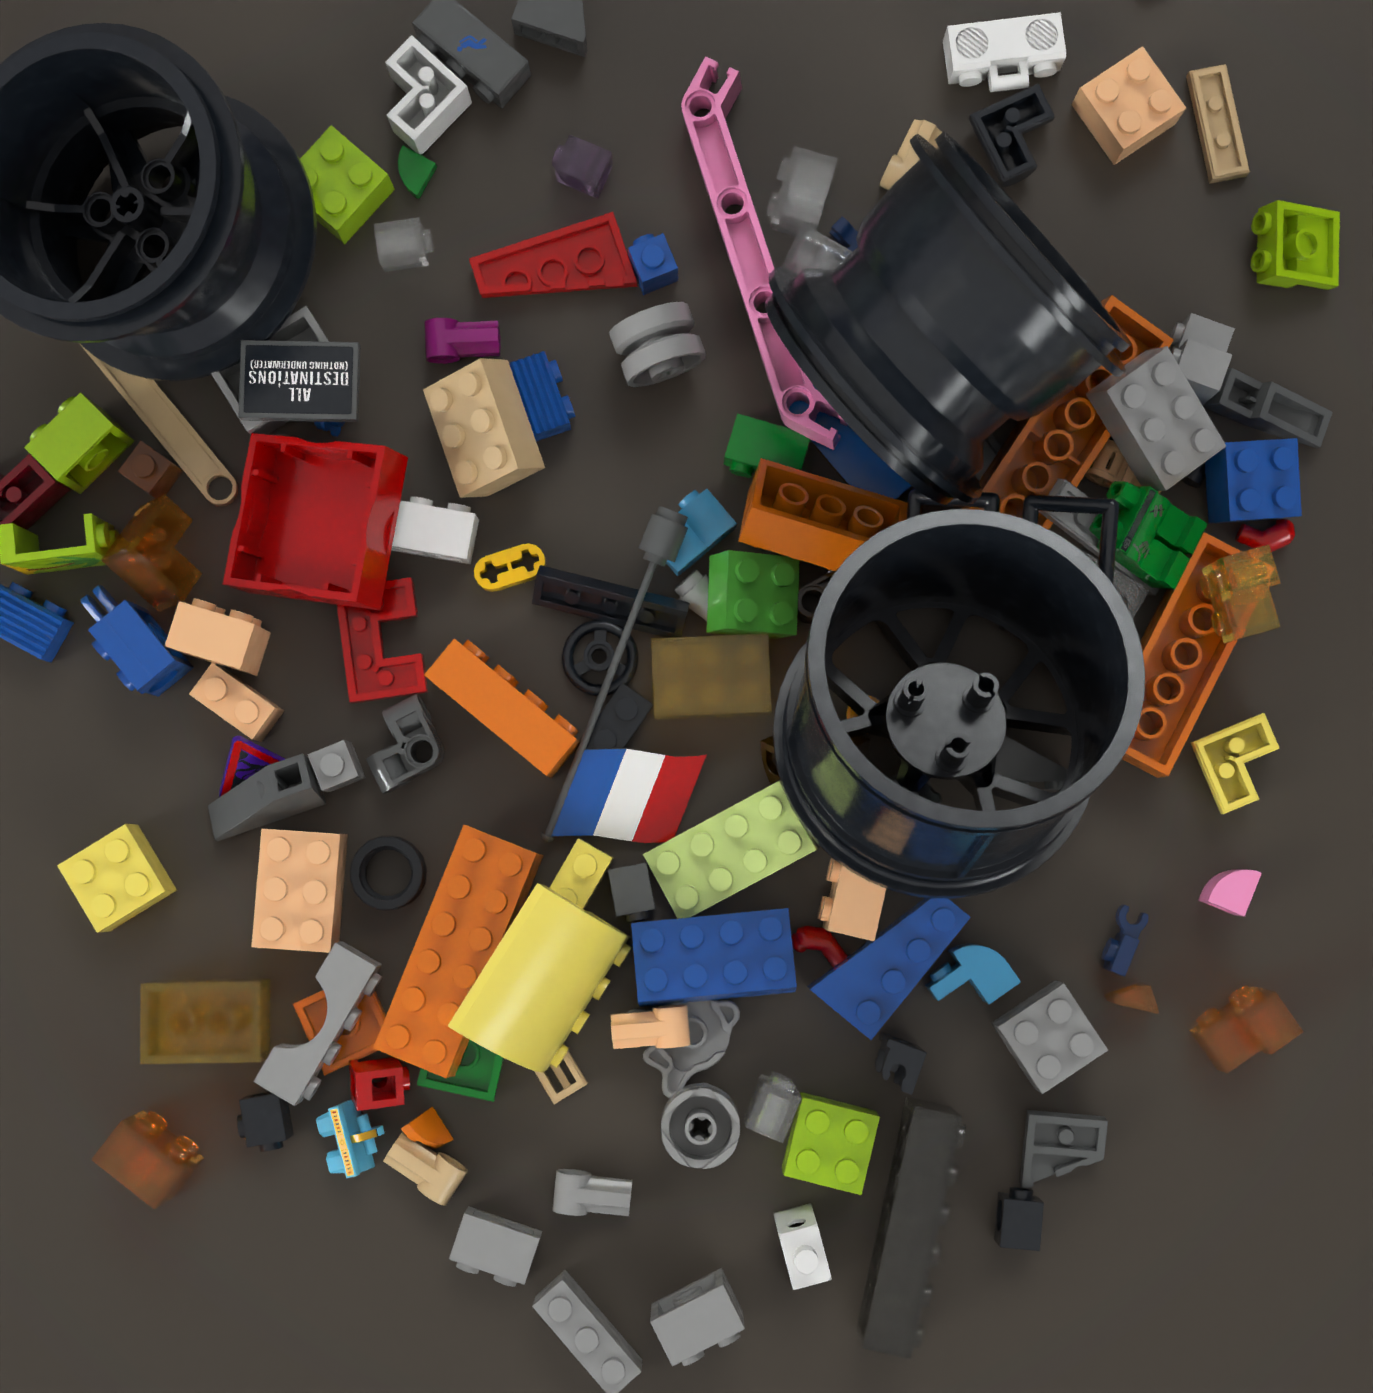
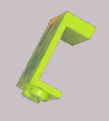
M89 513L83 514L87 545L40 551L38 535L14 523L1 524L0 562L2 565L26 575L118 564L117 553L121 552V538L118 530H114L113 525Z

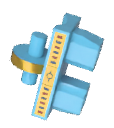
M352 1099L329 1108V1112L316 1118L319 1134L322 1137L335 1135L338 1149L328 1152L326 1157L330 1173H345L346 1178H351L375 1167L372 1154L378 1151L374 1138L385 1133L383 1125L371 1127L368 1113L361 1114V1111H357Z

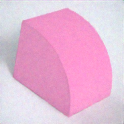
M1241 869L1221 872L1207 882L1198 901L1232 915L1245 916L1262 873Z

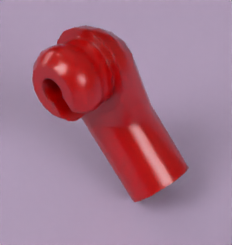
M1279 519L1272 527L1260 531L1243 523L1237 532L1235 541L1260 552L1271 553L1289 545L1295 537L1294 524L1288 519Z
M805 925L798 928L797 932L791 936L792 946L795 951L803 953L806 949L819 950L832 967L837 966L848 957L832 933L822 927Z

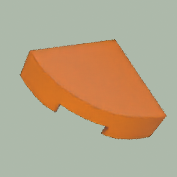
M433 1106L401 1128L411 1141H419L431 1148L442 1147L454 1140Z

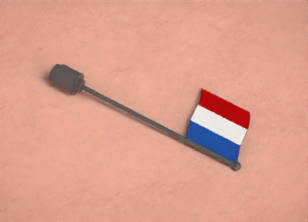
M661 506L658 507L656 515L651 514L639 545V549L646 551L643 559L650 561L547 829L545 832H541V839L544 842L550 843L556 838L554 836L594 835L638 843H662L674 838L707 754L671 756L629 748L586 749L656 566L658 564L665 567L667 560L676 561L688 527L685 526L688 517Z

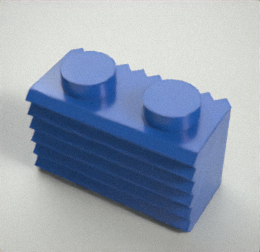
M541 351L538 354L510 362L509 365L535 440L539 441L571 430L569 419L576 416L569 396H560L557 383L563 382L556 359L548 361L545 351Z
M13 581L9 587L0 584V638L41 660L52 663L74 624L73 621L64 617L67 610L48 600H45L43 605L33 601L30 598L34 592Z

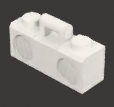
M1061 12L947 26L943 38L948 84L959 83L962 87H970L981 83L982 80H986L988 77L990 92L1029 88V75L1034 74L1037 78L1052 76L1061 70L1066 59ZM1017 72V74H1008V75H1000V76H998V74H1001V73Z

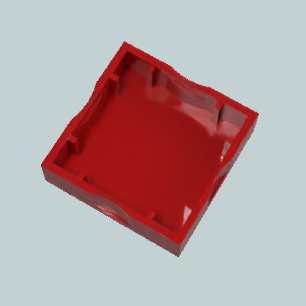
M251 433L241 484V506L232 532L222 585L252 594L380 610L408 457L383 445L341 441L314 443L298 437Z

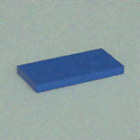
M796 401L790 405L789 411L794 414H802L809 408V404L804 401ZM819 412L814 422L829 431L831 427L838 430V434L841 437L834 450L813 440L811 441L848 485L893 499H898L912 487L891 469L849 425L841 424L839 418Z

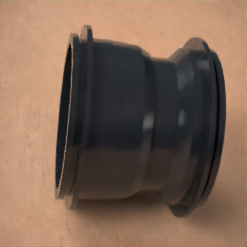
M93 23L67 27L46 34L26 44L0 64V314L18 326L41 336L59 341L80 343L96 358L118 370L141 378L159 381H186L212 375L211 373L221 372L240 363L241 340L269 341L290 316L303 293L314 260L317 239V217L311 184L300 158L286 137L255 109L239 100L225 96L211 75L191 55L162 36L141 28L112 23ZM183 126L181 133L164 159L155 158L151 161L147 159L138 142L139 139L163 129ZM109 164L113 194L109 195L100 191L88 196L95 181ZM171 176L169 184L163 188L164 180ZM111 210L110 217L105 221L106 215ZM77 239L108 243L106 252L87 282L83 285L78 267ZM165 244L163 253L157 257L159 248ZM147 268L150 271H152L149 275H147L144 279L141 280Z
M942 132L935 139L939 147L936 149L926 139L916 134L910 139V144L920 160L888 190L863 218L856 236L858 247L834 270L805 268L797 275L784 267H776L768 277L773 293L765 300V309L781 341L809 380L849 427L891 469L920 493L937 503L947 505L954 498H957L962 502L973 504L982 495L981 486L976 474L984 466V440L1009 418L1019 421L1039 415L1081 384L1101 365L1119 378L1126 372V369L1113 349L1116 348L1124 352L1131 346V342L1105 306L1059 251L1000 185L957 141L946 132Z

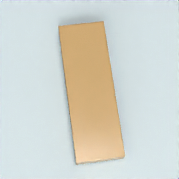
M1226 64L1189 71L1186 78L1209 184L1246 177L1250 171Z

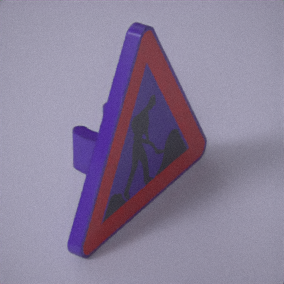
M242 736L233 737L219 789V796L221 797L265 766L285 759Z

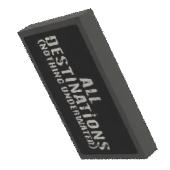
M241 340L239 418L247 421L358 422L361 345L359 342Z

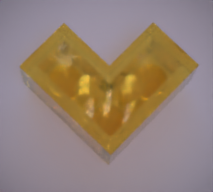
M1269 545L1222 557L1202 568L1203 575L1200 577L1201 589L1207 599H1211L1215 612L1211 616L1212 625L1217 636H1222L1224 644L1281 627L1269 588L1281 584Z

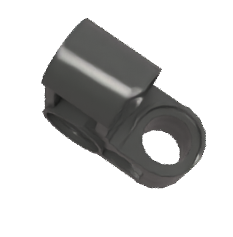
M418 693L382 711L391 734L398 742V744L384 748L366 758L382 794H387L410 783L414 778L439 766L444 759V746L433 725L431 715ZM427 741L433 747V756L428 762L422 763L416 756V749L420 743Z

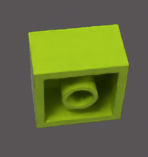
M332 125L300 158L311 184L317 221L344 245L395 190L388 173Z
M80 392L76 397L72 396L65 400L58 409L59 414L48 424H43L35 429L30 436V442L24 447L57 481L79 494L86 490L135 441L101 407Z
M800 1092L782 1164L783 1175L862 1195L880 1116L875 1110Z

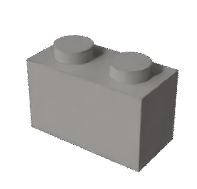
M468 1206L463 1215L449 1259L457 1262L456 1267L465 1272L478 1274L479 1270L494 1274L493 1279L503 1285L515 1287L517 1283L525 1285L542 1231Z

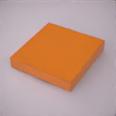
M324 990L293 1004L309 1041L319 1033L326 1019L327 1000ZM376 991L371 997L364 995L357 1007L362 1011L357 1023L350 1032L344 1029L337 1043L342 1045L337 1057L330 1066L324 1063L321 1068L324 1076L349 1065V1060H359L379 1051L373 1047L386 1014Z

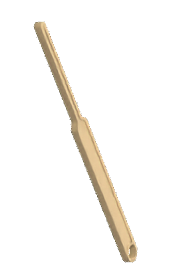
M82 346L205 498L215 506L222 507L231 504L238 495L236 480L156 382L130 375L111 367L96 358ZM218 477L227 478L232 483L231 494L223 500H215L209 494L210 483Z

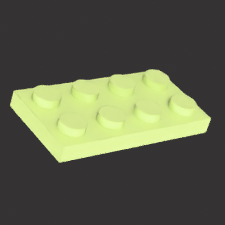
M779 780L644 853L643 856L676 917L679 919L689 918L816 851L818 848L792 810Z

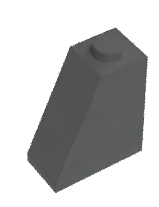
M583 0L517 1L511 18L515 35L586 57L588 50Z

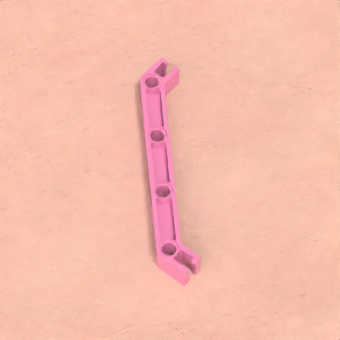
M705 56L681 103L682 113L771 389L785 426L834 450L841 436L838 434V430L831 427L829 431L814 422L817 414L823 412L839 418L841 424L845 426L848 424L833 409L822 394L814 388L813 383L781 341L767 313H760L756 310L759 304L765 302L773 293L768 277L774 270V266L725 120L742 90L739 71L729 67L725 83L717 94H713L709 91L711 83H716L718 79L717 68L719 63ZM700 109L710 110L708 115L704 117L694 116L696 111ZM737 204L743 207L736 214L725 212L730 205ZM796 401H804L809 404V408L802 414H794L789 411L790 405Z

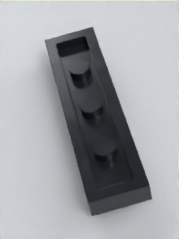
M540 565L536 574L532 604L625 627L639 590ZM646 592L632 629L681 641L690 603Z

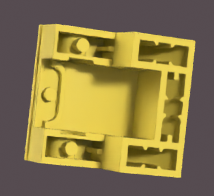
M537 883L448 1024V1027L491 1052L522 1067L537 1072H545L550 1067V1064L557 1068L569 1050V1047L564 1045L571 1031L579 1034L590 1016L589 1013L584 1011L593 997L599 1001L609 986L611 980L605 977L613 964L620 967L632 947L626 944L630 936L594 913L583 910L547 886Z

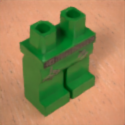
M1114 481L1106 495L1107 498L1115 499L1119 503L1115 561L1151 588L1175 589L1190 560L1184 554H1193L1207 523L1197 516L1187 515L1172 505L1167 498L1158 494L1159 492L1151 486H1135L1126 481ZM1098 514L1094 518L1089 528L1090 532L1099 539L1096 546L1098 549L1100 548L1102 514Z

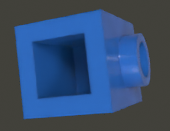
M664 233L655 237L654 234L643 235L633 241V246L628 247L629 260L643 295L678 281V267Z

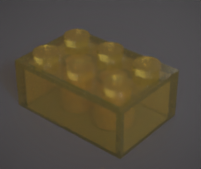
M768 634L651 638L655 719L771 714Z
M270 979L157 980L141 983L140 1064L262 1062L268 1058L270 1054Z

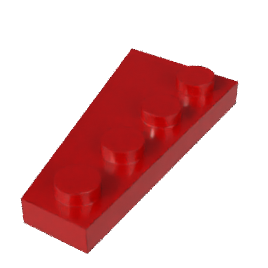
M614 212L469 258L482 298L638 287Z

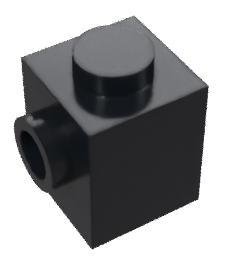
M270 1091L248 1095L239 1100L241 1114L237 1116V1128L240 1138L246 1139L247 1148L259 1146L260 1152L280 1149L284 1147L283 1141L288 1140L294 1135L289 1103Z

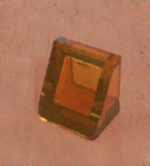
M1139 982L1108 992L1105 995L1106 1000L1111 1003L1159 1014L1151 986Z

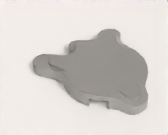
M708 1000L663 1005H687L691 1043L689 1046L661 1049L655 1048L654 1045L645 1049L643 1053L644 1061L662 1072V1091L666 1097L671 1098L677 1091L685 1087L686 1082L691 1076L710 1068L723 1057L729 1044L732 1028L740 1017L739 1008L733 1001ZM631 1009L627 1013L652 1010Z

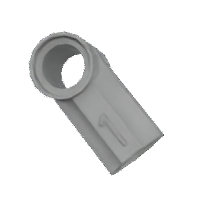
M576 1169L556 1170L553 1212L573 1216L586 1215L588 1212L629 1216L633 1180L591 1176L590 1172Z

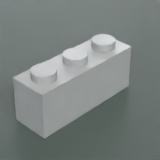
M566 1270L535 1296L532 1307L606 1393H619L642 1372V1358Z

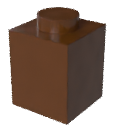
M140 440L118 472L161 502L183 473V470Z

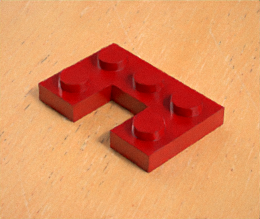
M411 577L385 582L380 610L337 605L350 703L409 696L416 693H428L427 679L424 676L426 672L423 654L385 658L380 622L418 617L414 582Z

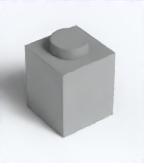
M342 740L307 754L321 791L332 792L366 778L353 744L350 741Z

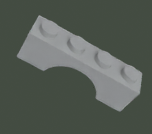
M343 941L336 942L315 976L323 988L327 1000V1015L323 1027L307 1043H281L273 1047L253 1082L293 1106L302 1102L304 1098L310 1101L321 1084L322 1080L317 1077L324 1063L330 1066L342 1047L337 1041L344 1029L350 1032L357 1023L362 1013L357 1008L364 995L371 997L378 987L382 976L377 973L382 964Z

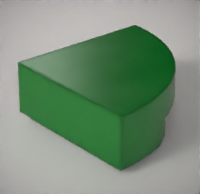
M402 146L398 157L399 174L407 190L415 198L419 199L436 171L437 165L426 157Z

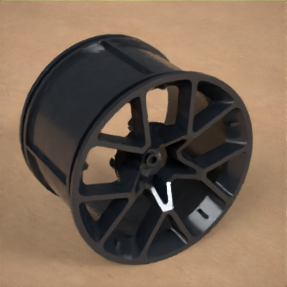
M952 509L914 516L878 532L847 557L833 574L815 610L808 639L791 663L780 688L774 715L773 748L778 775L792 810L815 842L834 860L865 880L892 891L926 898H962L992 892L1017 882L1048 861L1066 842L1078 825L1090 796L1114 771L1135 735L1145 695V667L1139 634L1132 616L1110 579L1087 555L1060 535L1020 517L979 509ZM918 608H947L953 610L954 615L933 658H928L899 621L896 616L899 611ZM970 616H981L1000 625L999 629L1002 631L1007 629L1027 645L1028 654L998 694L999 682L993 674H978L964 666L946 663L964 622ZM872 621L876 622L911 670L898 682L892 693L878 703L874 702L836 668L832 662L834 651L853 633ZM1043 662L1055 679L1067 707L1065 714L1018 708L1009 705V700L1037 663ZM829 689L859 716L840 721ZM1006 727L1071 736L1070 763L1064 784L1059 791L1054 793L1047 792L995 773L996 755L1004 741ZM868 733L889 739L893 749L902 759L897 779L892 781L882 774L866 759L851 738ZM931 777L944 780L957 779L973 795L977 811L935 803L918 796V791ZM992 795L1024 805V807L996 811Z

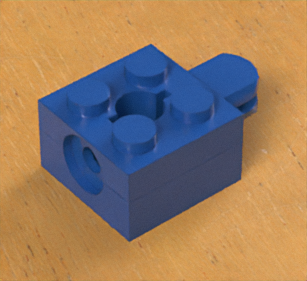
M100 584L93 589V593L109 612L108 614L88 594L80 599L83 606L97 622L88 629L96 639L92 642L93 647L106 661L112 659L120 669L116 673L118 678L130 691L136 688L141 694L147 693L159 697L194 668L184 654L165 647L168 635L147 609L128 600L118 604Z

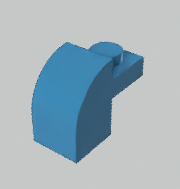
M961 944L948 950L956 964L951 967L947 962L935 969L929 975L932 981L925 986L933 998L939 1001L969 981L982 1001L991 1004L1021 983V981L1005 958L998 952L978 944Z

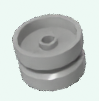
M670 302L645 309L625 318L609 331L616 354L627 356L621 363V368L628 386H647L668 380L689 371L706 358V352L700 336L689 333L694 327V320L687 303Z

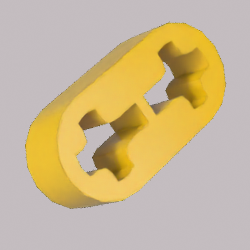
M530 543L521 544L481 558L475 565L474 577L479 586L484 590L490 592L500 591L536 579L539 566H546V558L542 550L536 545ZM529 552L532 557H539V561L534 563L535 570L528 572L525 566L515 569L512 567L513 564L523 561L522 554ZM489 564H493L496 569L508 567L509 571L497 575L498 581L495 583H491L488 578L482 579V574L487 572L486 566Z

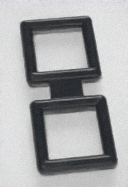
M913 489L908 495L907 519L922 515L923 505L984 508L986 511L999 512L1000 497L996 493L982 492L981 497L973 504H968L954 498L947 505H943ZM1028 495L1024 498L1022 519L1038 524L1039 511L1102 514L1098 567L1113 584L1119 503L1115 499Z

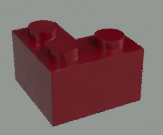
M28 454L5 477L0 472V525L14 523L26 530L29 529L70 489L57 481L31 454Z

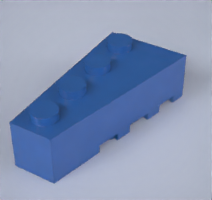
M924 898L891 925L876 934L875 941L868 940L865 942L864 945L850 954L844 961L830 969L820 978L814 980L807 987L861 1033L872 1040L971 917L948 898Z

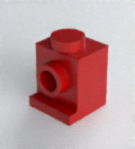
M391 1057L360 1062L357 1059L349 1060L350 1094L357 1111L404 1105V1091L410 1089V1077L407 1066L402 1067L398 1058ZM384 1077V1079L381 1082H372V1079Z

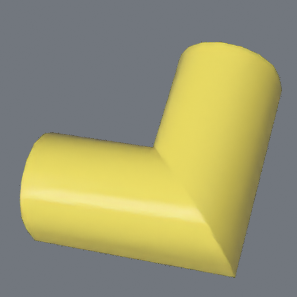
M1265 713L1190 742L1220 814L1228 813L1259 800L1244 763L1280 749Z

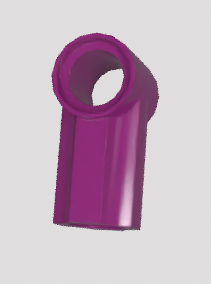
M432 318L424 322L427 362L448 364L457 362L460 358L501 356V337L498 321L459 322L453 318Z

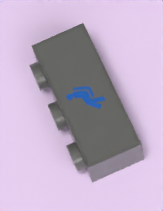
M432 0L412 22L417 40L433 55L436 53L445 61L444 65L460 80L464 77L474 85V92L488 104L493 101L500 108H503L531 77L529 61L456 0Z

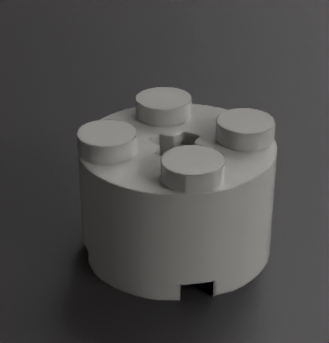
M708 1083L690 1084L680 1089L669 1098L662 1113L661 1135L663 1144L669 1155L681 1165L708 1169L722 1164L733 1154L740 1137V1119L733 1100L722 1089ZM698 1117L699 1120L703 1121L707 1118L709 1120L707 1123L708 1132L705 1134L701 1130L693 1132V1119Z

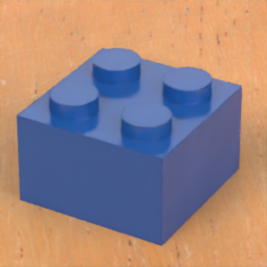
M1297 438L1225 442L1226 447L1205 462L1208 523L1302 516Z

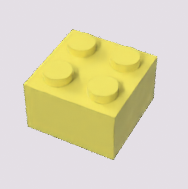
M138 824L122 825L57 865L97 933L112 931L177 891Z

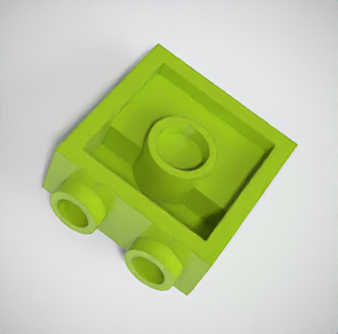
M1280 200L1258 208V213L1255 214L1251 225L1252 232L1258 235L1257 250L1251 258V268L1254 272H1257V283L1283 288L1303 285L1326 290L1339 286L1340 212Z

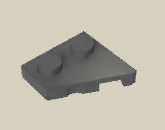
M1027 1110L1019 1180L1021 1188L1033 1187V1182L1054 1174L1059 1177L1070 1173L1077 1166H1088L1104 1160L1108 1126L1106 1117Z

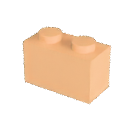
M215 663L210 664L189 693V695L250 739L259 742L265 739L284 712L283 709L230 671Z

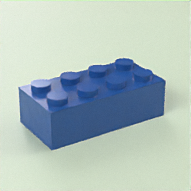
M788 908L631 923L637 998L640 1007L792 993L796 991L797 984Z

